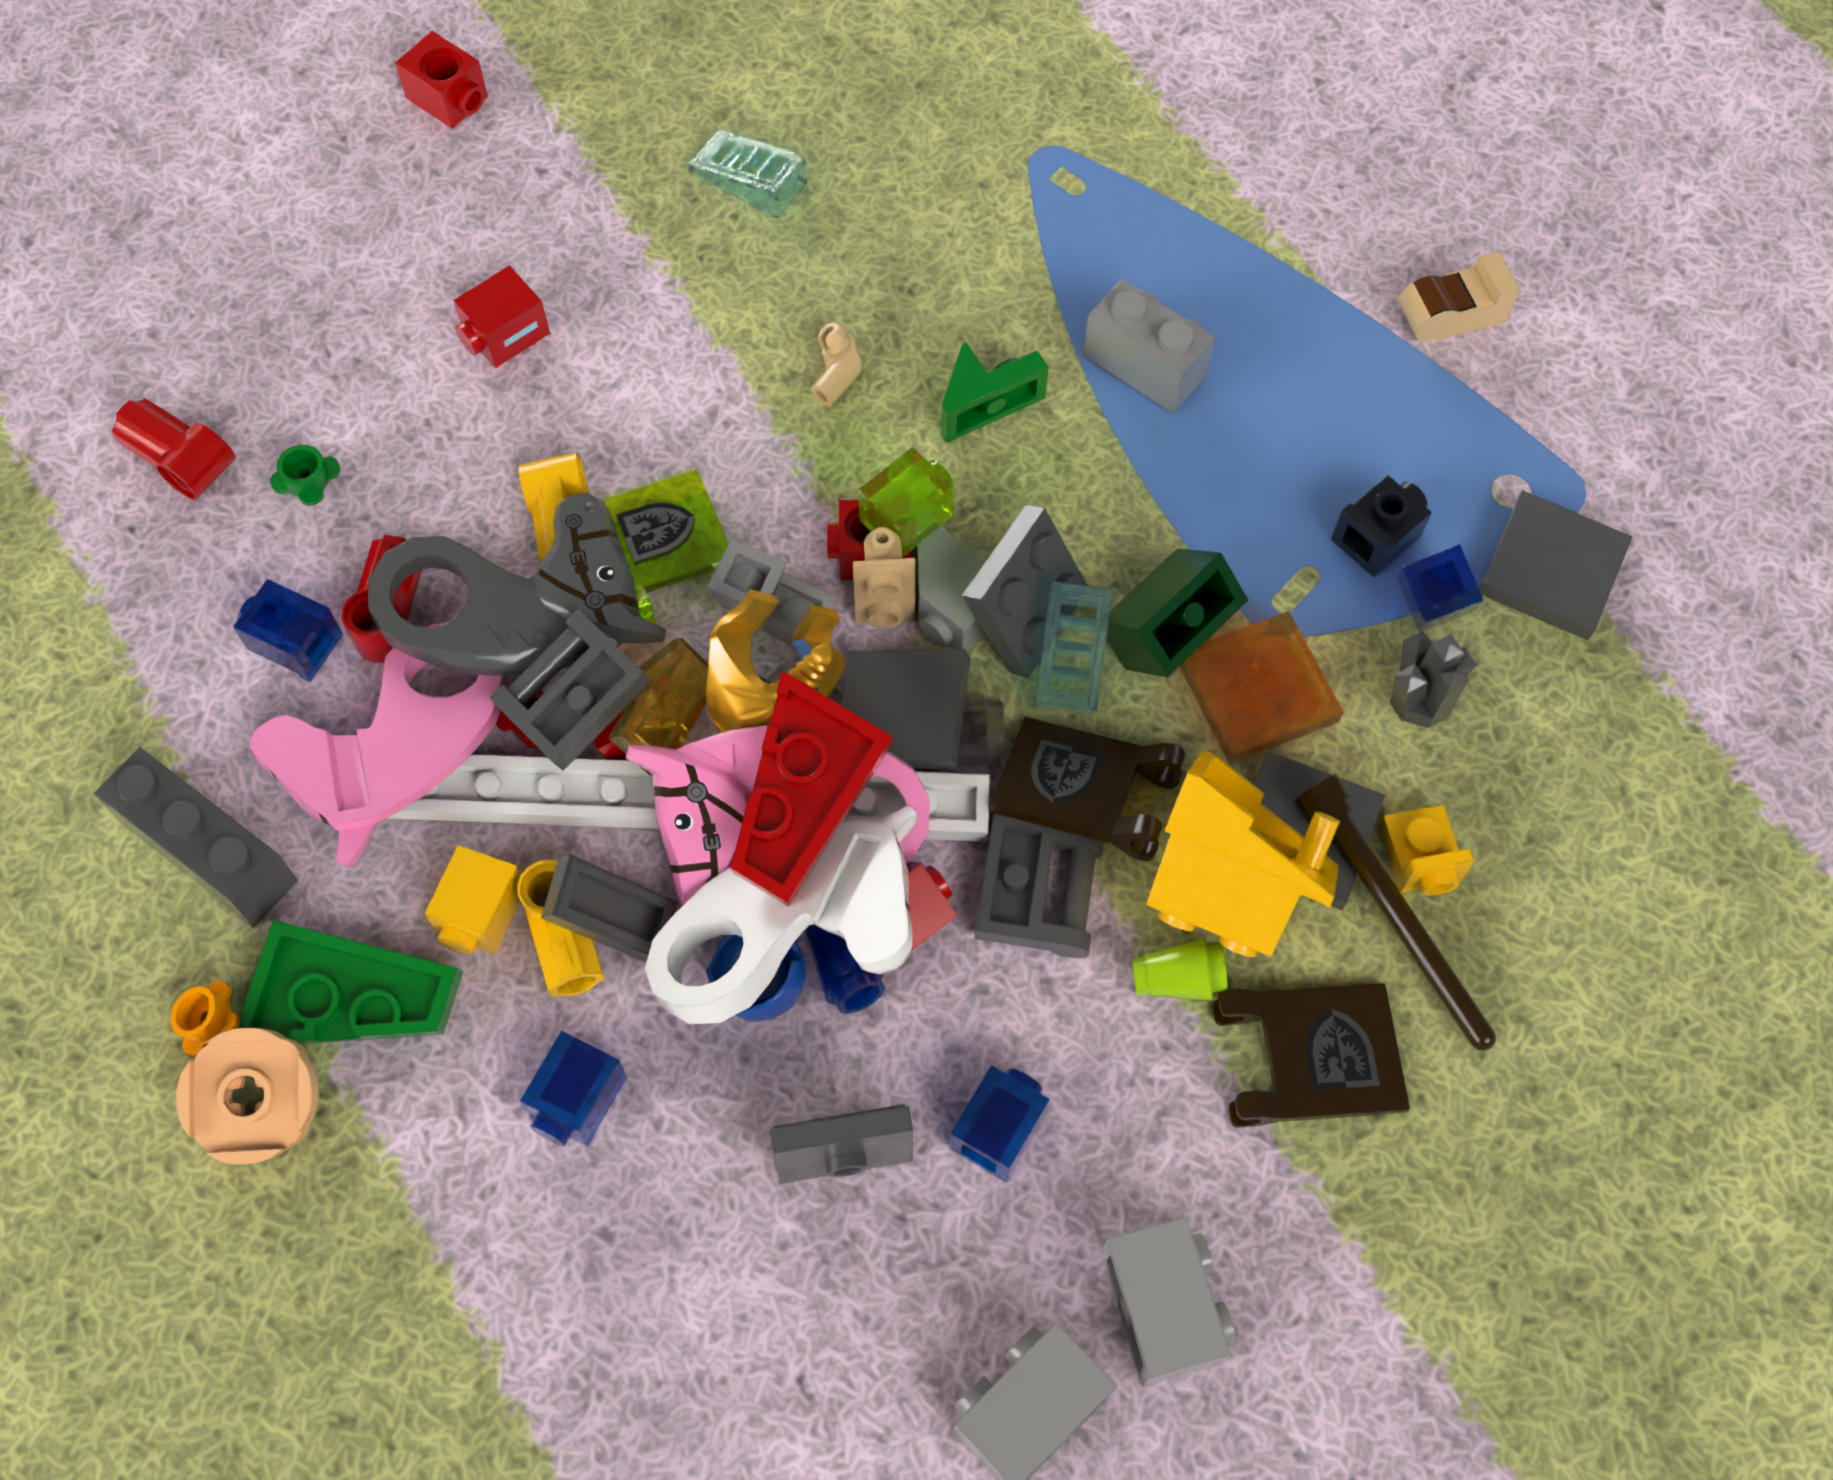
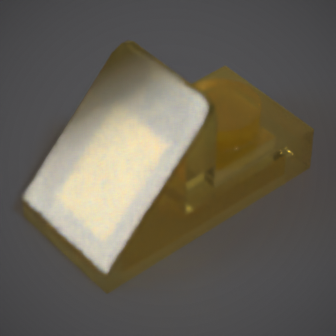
M683 638L672 640L639 666L652 681L625 708L608 737L625 754H627L629 745H650L675 750L682 747L707 704L706 683L708 663ZM641 767L649 776H653L652 773Z

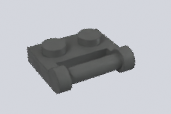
M579 609L565 621L569 627L508 688L502 684L489 697L562 771L652 681L643 670ZM588 644L590 648L528 709L527 703Z
M994 813L974 939L1048 950L1064 957L1077 959L1087 957L1090 951L1091 934L1086 931L1095 860L1103 854L1104 841ZM1053 849L1063 850L1071 855L1061 925L1042 923Z

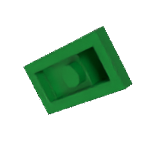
M966 341L963 342L942 402L941 436L946 443L951 442L1045 399L1049 367L1039 352L1034 351L1019 359L1009 358L1004 360L987 373Z

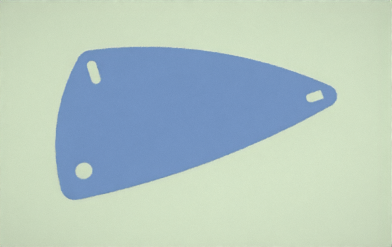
M1051 145L1042 147L1031 155L1028 161V173L1043 255L1068 335L1093 393L1132 466L1189 550L1221 552L1249 600L1239 610L1260 632L1275 638H1295L1360 629L1400 619L1435 607L1478 587L1512 509L1497 503L1491 493L1492 483L1502 475L1511 474L1521 477L1530 486L1531 494L1577 513L1585 503V485L1574 469L1449 371L1324 286L1199 213L1068 148ZM1060 167H1064L1085 183L1086 190L1080 195H1072L1048 178ZM1121 279L1139 290H1146L1152 293L1160 303L1182 317L1198 322L1204 327L1206 332L1215 337L1206 378L1174 414L1083 356L1088 315ZM1389 475L1399 485L1408 481L1418 486L1426 496L1427 509L1432 514L1422 536L1373 577L1336 545L1331 538L1342 509L1349 503L1353 505L1383 478ZM1304 566L1316 568L1321 576L1319 583L1294 610L1289 613L1276 611L1272 605V599L1300 568Z

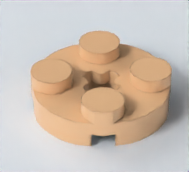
M239 1028L217 1034L205 1043L208 1045L198 1052L194 1060H189L181 1072L176 1090V1109L180 1124L189 1138L194 1137L202 1148L209 1151L206 1154L220 1162L246 1165L278 1157L290 1147L304 1140L316 1114L319 1086L317 1074L309 1060L308 1052L302 1044L295 1040H290L273 1030ZM246 1076L253 1077L256 1087L263 1088L264 1100L256 1104L255 1113L252 1115H246L244 1104L233 1103L232 1099L233 1090L244 1087Z

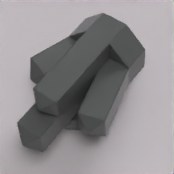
M1422 631L1403 640L1400 671L1394 675V686L1390 704L1402 721L1429 728L1448 718L1469 681L1468 675L1477 664L1466 648L1459 646L1452 634L1432 642Z

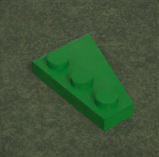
M273 920L240 1014L238 1029H269L302 1045L443 1035L463 971L457 967Z

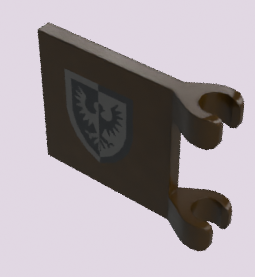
M1025 717L990 802L989 812L1111 843L1132 858L1148 862L1154 859L1159 847L1158 839L1162 829L1161 821L1157 817L1147 814L1122 817L1121 814L1136 772L1158 787L1173 789L1179 784L1181 779V767L1185 758V751L1181 746L1173 743L1141 746Z
M1385 983L1256 991L1241 988L1225 989L1219 994L1218 1000L1213 1002L1214 1021L1219 1026L1241 1025L1262 1021L1274 1091H1245L1239 1093L1235 1100L1230 1102L1228 1107L1230 1122L1233 1127L1244 1128L1277 1122L1404 1113L1410 1110Z

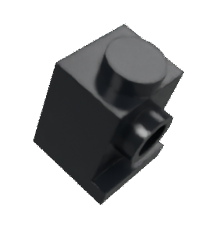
M1387 475L1353 505L1349 503L1342 509L1331 540L1370 575L1375 577L1422 536L1432 512L1427 509L1426 496L1418 486L1408 481L1399 485Z

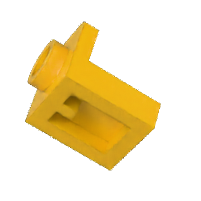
M1444 805L1384 815L1379 824L1401 893L1421 889L1424 896H1436L1450 892L1460 885V882L1475 862L1471 849H1458Z

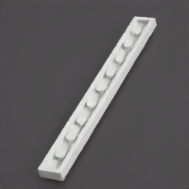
M471 754L457 770L429 793L388 817V819L659 829L656 818L653 774L640 765L626 760L575 759L562 771L548 757ZM916 772L930 799L929 833L924 840L987 842L990 775ZM872 775L842 823L855 820L875 822L892 812L905 808V799L895 785L885 778Z

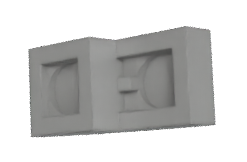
M732 538L706 592L730 611L742 602L750 589L775 595L780 602L761 630L793 647L795 646L791 640L795 629L812 605L834 609L838 600V596L784 573L787 562Z

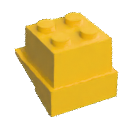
M1202 750L1187 772L1164 831L1170 833V837L1146 905L1159 910L1158 918L1175 928L1194 931L1195 927L1198 926L1220 935L1219 943L1235 953L1247 957H1255L1257 952L1271 957L1300 895L1320 902L1330 909L1335 896L1339 865L1326 854L1340 822L1330 815L1315 812L1305 837H1303L1261 804L1265 793L1218 756Z

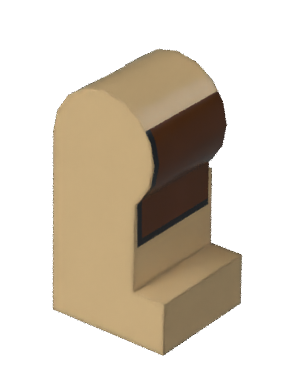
M1500 251L1479 256L1473 267L1447 273L1443 277L1432 275L1416 280L1401 292L1398 297V303L1415 337L1421 342H1429L1506 323L1519 295L1520 288Z

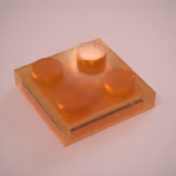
M1289 611L1206 641L1179 666L1229 764L1339 723L1344 713Z

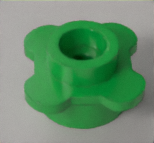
M296 445L288 448L280 455L276 466L277 472L271 476L270 484L277 494L290 493L299 497L302 504L312 506L323 500L324 488L331 479L339 476L341 469L334 457L323 458L320 451L313 446ZM303 473H310L309 477L304 479L300 478V476Z

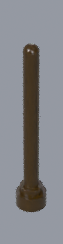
M1336 774L1308 789L1294 800V804L1306 822H1311L1315 812H1321L1339 820L1340 823L1333 839L1450 1014L1475 1049L1486 1051L1492 1048L1496 1042L1494 1030L1348 814L1352 811V808L1346 800L1351 795Z

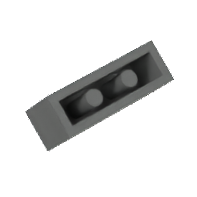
M141 747L93 793L121 824L253 928L298 881L277 852Z

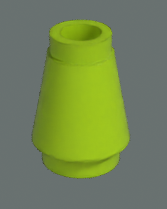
M1205 936L1148 953L1145 956L1132 957L1137 996L1150 995L1152 997L1213 1001L1214 994H1220L1225 989H1228L1223 946L1219 941L1206 943Z

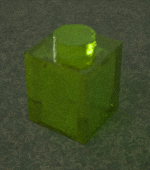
M911 447L859 489L860 521L870 531L880 527L894 531L901 540L902 557L953 517L954 482L952 477L939 462L935 460L928 461L914 447Z

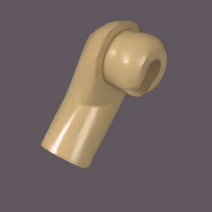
M836 322L827 324L818 334V342L822 347V355L827 370L810 388L813 397L827 407H831L860 375L862 370V361L853 334L847 333L845 326Z

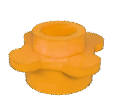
M217 980L212 982L208 988L202 986L192 987L182 993L176 1000L171 1011L170 1022L173 1031L185 1038L182 1049L186 1054L196 1057L198 1052L208 1045L205 1043L217 1034L238 1029L240 1017L232 1011L229 1000L232 988L229 984Z

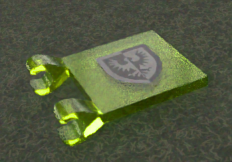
M697 469L602 499L611 514L622 550L633 576L640 618L656 625L654 610L647 593L712 571L715 573L728 546V541Z

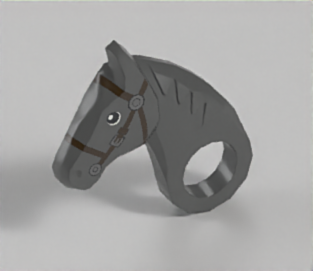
M579 493L564 498L555 507L553 521L555 539L552 548L530 578L511 573L490 562L472 549L446 536L412 537L386 551L368 578V609L372 620L387 643L411 657L455 673L470 675H521L569 627L565 621L577 609L617 647L622 643L647 644L664 642L666 634L665 628L640 618L633 576L622 550L611 514L604 501L586 493ZM423 569H446L461 577L469 588L467 603L460 614L444 625L430 628L415 626L402 619L394 609L396 591L404 579ZM586 644L563 668L572 666L590 646Z

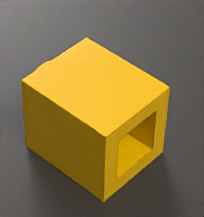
M457 845L424 913L438 935L437 941L443 946L464 955H473L476 948L496 955L520 903L517 884L521 874L517 865Z

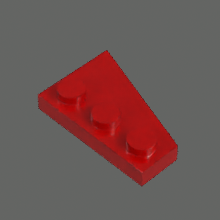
M782 670L770 725L767 726L761 748L762 755L753 790L749 794L730 868L735 875L789 907L892 746L893 736Z

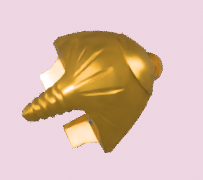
M750 589L742 602L722 617L710 634L706 701L709 710L708 714L721 732L731 729L770 725L779 681L771 683L756 674L751 660L750 643L780 602L775 595ZM812 605L795 629L791 640L802 661L797 662L796 667L790 669L788 674L829 698L845 668L846 661L831 645V633L840 618L836 610Z

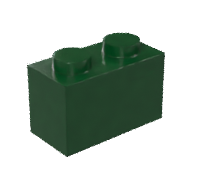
M1177 548L1096 624L1126 670L1168 678L1249 600L1221 552Z

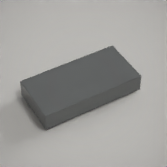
M569 854L558 858L541 919L647 962L652 940L674 915L677 901Z

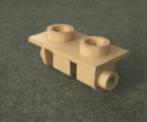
M885 527L877 528L871 531L865 538V561H853L856 624L869 623L873 627L884 629L896 627L903 621H915L916 563L915 558L902 559L901 540L894 531Z

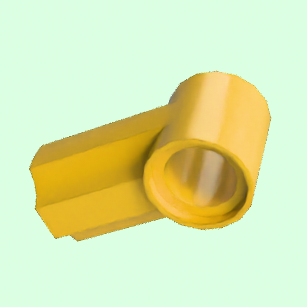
M578 452L519 464L521 488L529 513L533 516L540 563L551 550L555 539L553 521L557 504L564 498L579 493L589 494L585 471Z
M538 861L528 866L521 874L517 884L518 897L526 912L549 995L551 997H572L592 990L596 984L605 980L594 940L541 919L544 907L537 906V902L543 893L550 889L557 861Z

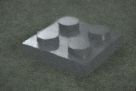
M1025 505L962 596L1008 671L1012 674L1029 678L1044 654L1050 649L1053 641L1073 611L1081 603L1089 587L1046 509Z

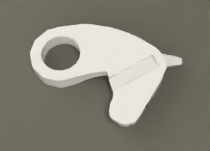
M907 806L875 822L855 820L842 823L789 907L732 873L731 868L714 877L703 885L667 921L652 940L645 965V972L652 993L668 1012L688 1024L721 1023L753 1005L774 978L782 959L794 941L809 925L813 924L844 938L851 955L861 969L866 972L882 974L902 966L912 949L913 930L909 906L908 868L899 843L915 825L917 813L910 806ZM720 935H738L743 938L744 945L740 957L724 976L715 982L703 986H685L681 984V973L684 964L692 952L701 944Z

